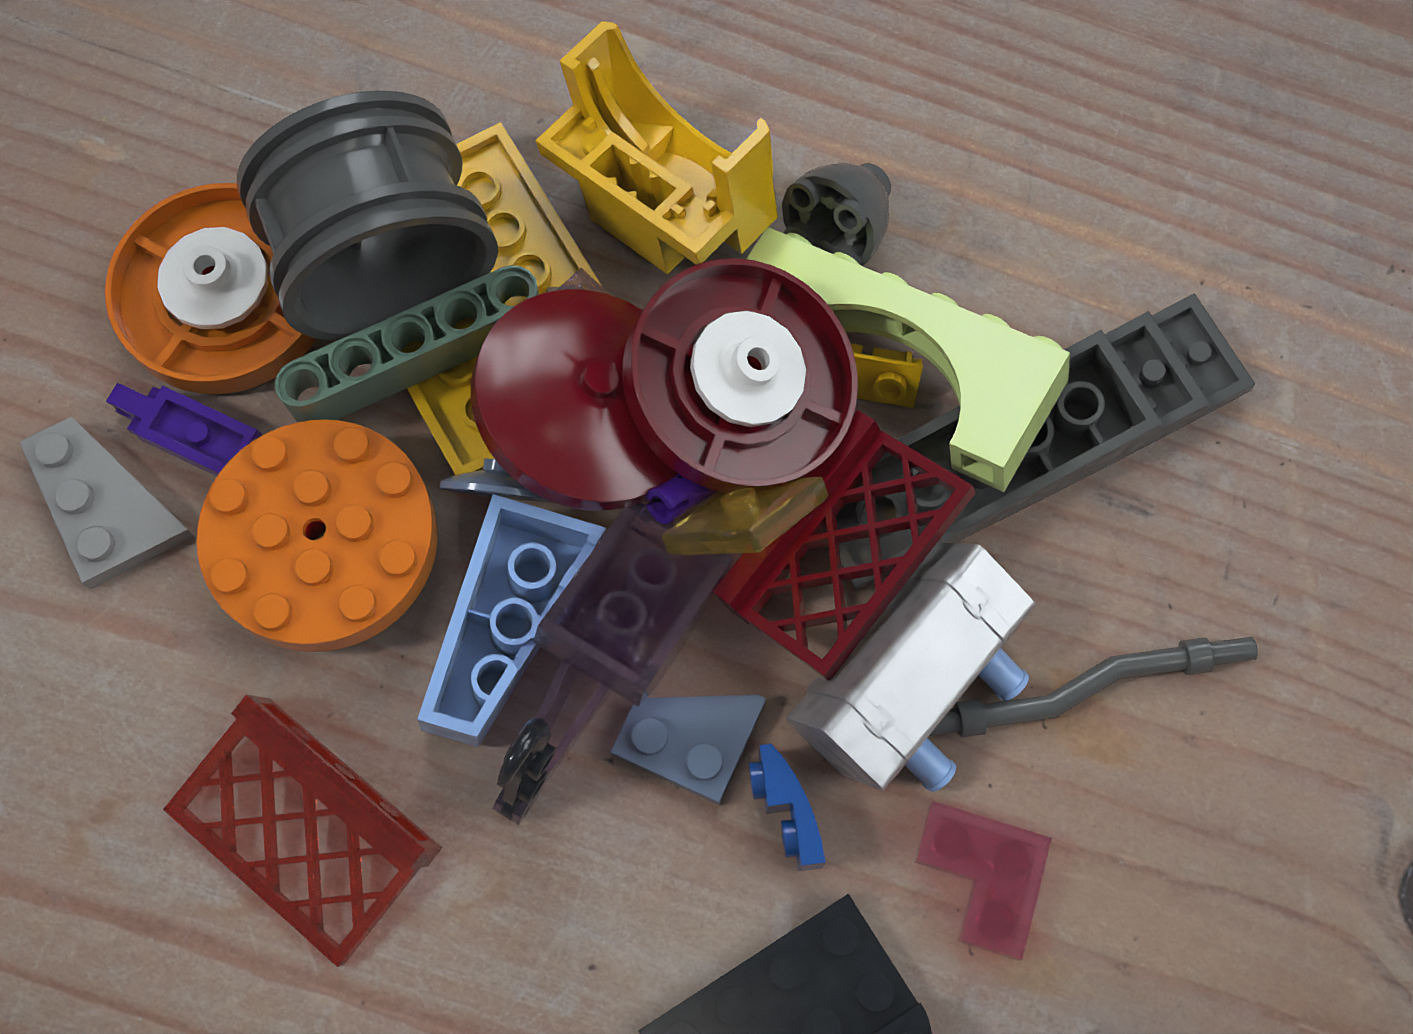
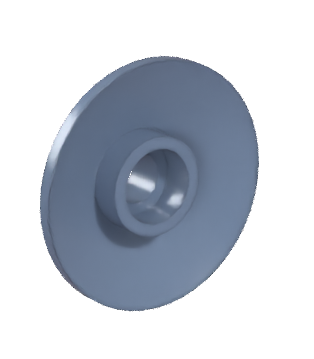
M488 458L484 459L483 470L449 477L440 481L439 489L491 497L495 494L519 500L551 502L522 486L495 459Z

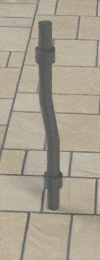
M1202 637L1181 640L1178 647L1110 656L1045 696L982 704L980 699L956 702L954 708L949 710L929 736L958 732L960 737L983 735L986 733V728L1057 718L1119 679L1182 670L1185 675L1211 672L1214 665L1256 660L1258 656L1257 644L1253 637L1209 642L1207 638Z

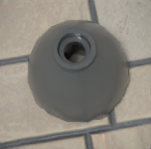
M837 163L820 166L808 171L786 189L782 201L783 221L786 226L783 234L796 233L807 239L812 246L832 254L835 252L847 254L855 259L859 265L863 266L876 253L888 227V197L891 192V183L887 174L880 167L871 163H864L860 166L850 163Z

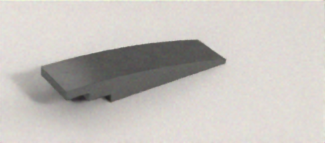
M1193 293L1154 315L1147 311L1106 334L1101 329L1064 349L1070 352L1068 382L1005 492L952 469L949 443L959 421L960 406L897 439L973 485L976 494L938 543H956L1250 392L1255 382L1196 294ZM886 452L872 469L873 484L904 478L902 461ZM912 468L913 476L922 474L921 472ZM940 484L915 489L918 513L940 509L953 492ZM906 491L875 498L878 522L909 515ZM865 500L848 503L841 508L836 515L837 530L868 524ZM926 526L920 527L921 533L926 528ZM911 529L879 535L882 560L904 556L913 544ZM869 537L839 543L840 559L843 568L872 562ZM890 572L884 573V577L888 576ZM874 575L852 579L851 582L856 591L874 583Z

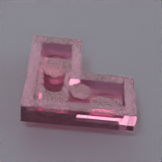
M932 801L928 809L914 863L973 881L958 942L1017 961L1023 960L1052 838Z

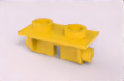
M850 343L858 375L857 399L914 408L923 369V359L912 357L913 351L905 353L876 347L873 348L872 356L862 354L863 345Z

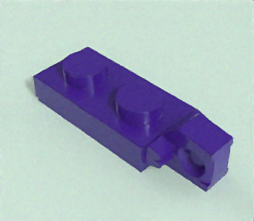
M117 382L106 400L108 404L116 409V413L132 420L127 430L136 435L141 441L215 476H218L224 466L241 449L262 436V433L257 429L163 385L160 389L152 387L149 394L145 396Z

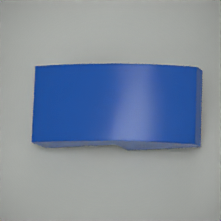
M773 744L760 745L759 762L749 763L753 800L765 799L766 814L790 811L791 819L781 821L785 857H797L798 871L822 869L826 863L817 822L808 798L796 775Z

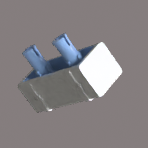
M937 542L831 680L828 681L822 676L819 679L815 678L806 689L807 694L785 719L838 772L847 778L884 791L901 769L906 766L923 783V786L928 791L935 792L940 790L952 779L956 771V764L951 759L949 760L927 737L977 676L995 692L1000 700L1008 701L1013 699L1025 688L1029 680L1028 673L1022 670L1001 647L1033 609L1035 602L980 545Z

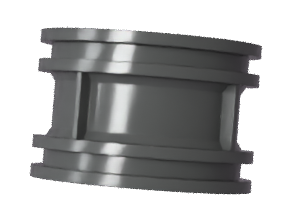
M362 91L332 97L307 106L282 119L262 134L244 155L237 173L238 192L254 233L261 241L271 246L274 255L270 263V279L279 298L283 315L288 324L296 331L313 338L340 340L484 276L493 269L498 256L496 238L488 224L480 201L470 191L457 186L462 173V157L452 137V132L445 116L433 103L419 96L397 91Z

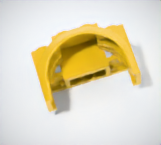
M601 21L559 60L573 105L541 134L535 142L539 153L579 182L590 218L593 222L668 275L685 257L694 264L703 263L723 242L742 254L778 218L773 186L770 129L765 120L760 118L757 121V129L733 153L717 145L689 124L656 91L634 60L618 25L613 22Z

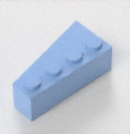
M495 494L492 495L417 719L421 731L475 747L480 746L601 550L606 532L605 527Z

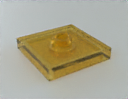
M822 477L797 478L783 485L756 492L753 487L735 490L730 493L720 492L661 536L668 554L673 555L760 552L824 502L825 498L829 495Z

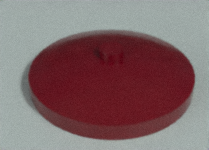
M584 289L555 290L533 296L515 305L495 323L488 333L478 353L471 378V404L475 423L482 440L498 464L513 479L536 495L551 502L575 509L591 511L615 510L645 501V496L649 490L662 483L664 484L678 474L666 465L645 442L632 419L626 402L622 377L623 357L629 333L635 320L643 310L640 307L621 298L598 291Z

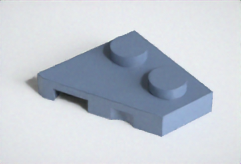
M759 694L636 698L610 753L617 759L720 805L766 704V698Z

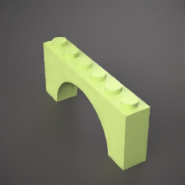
M768 227L746 259L770 264L806 283L830 306L841 322L845 332L874 334L895 340L914 349L933 363L951 385L960 406L959 421L949 443L952 469L1005 492L1068 382L1070 352L1063 350L1058 343L1050 338L1029 336L1010 328L999 317L991 314H976L959 307L954 300L940 293H932L930 295L909 286L902 278L889 272L877 273L859 265L855 259L841 252L829 253L812 246L807 239L796 233L783 234Z

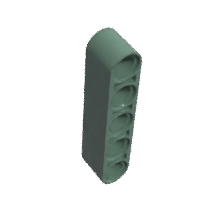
M510 265L499 268L289 362L281 368L276 376L274 384L276 394L296 422L324 419L338 420L477 357L492 327L507 311L514 307L505 305V302L514 296H525L528 299L539 295L536 279L529 270L521 266ZM471 318L476 320L468 328H453L462 319ZM410 342H424L421 348L415 352H402L404 347ZM372 364L365 374L357 377L350 376L351 372L359 365ZM319 387L313 397L308 400L298 401V397L303 391L308 388Z

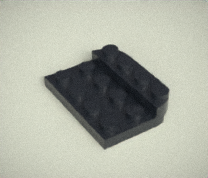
M849 894L638 1030L640 1034H932L929 1018L922 1003L917 1002Z

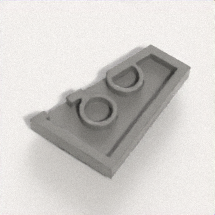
M69 417L20 441L79 578L90 589L195 537L73 417Z

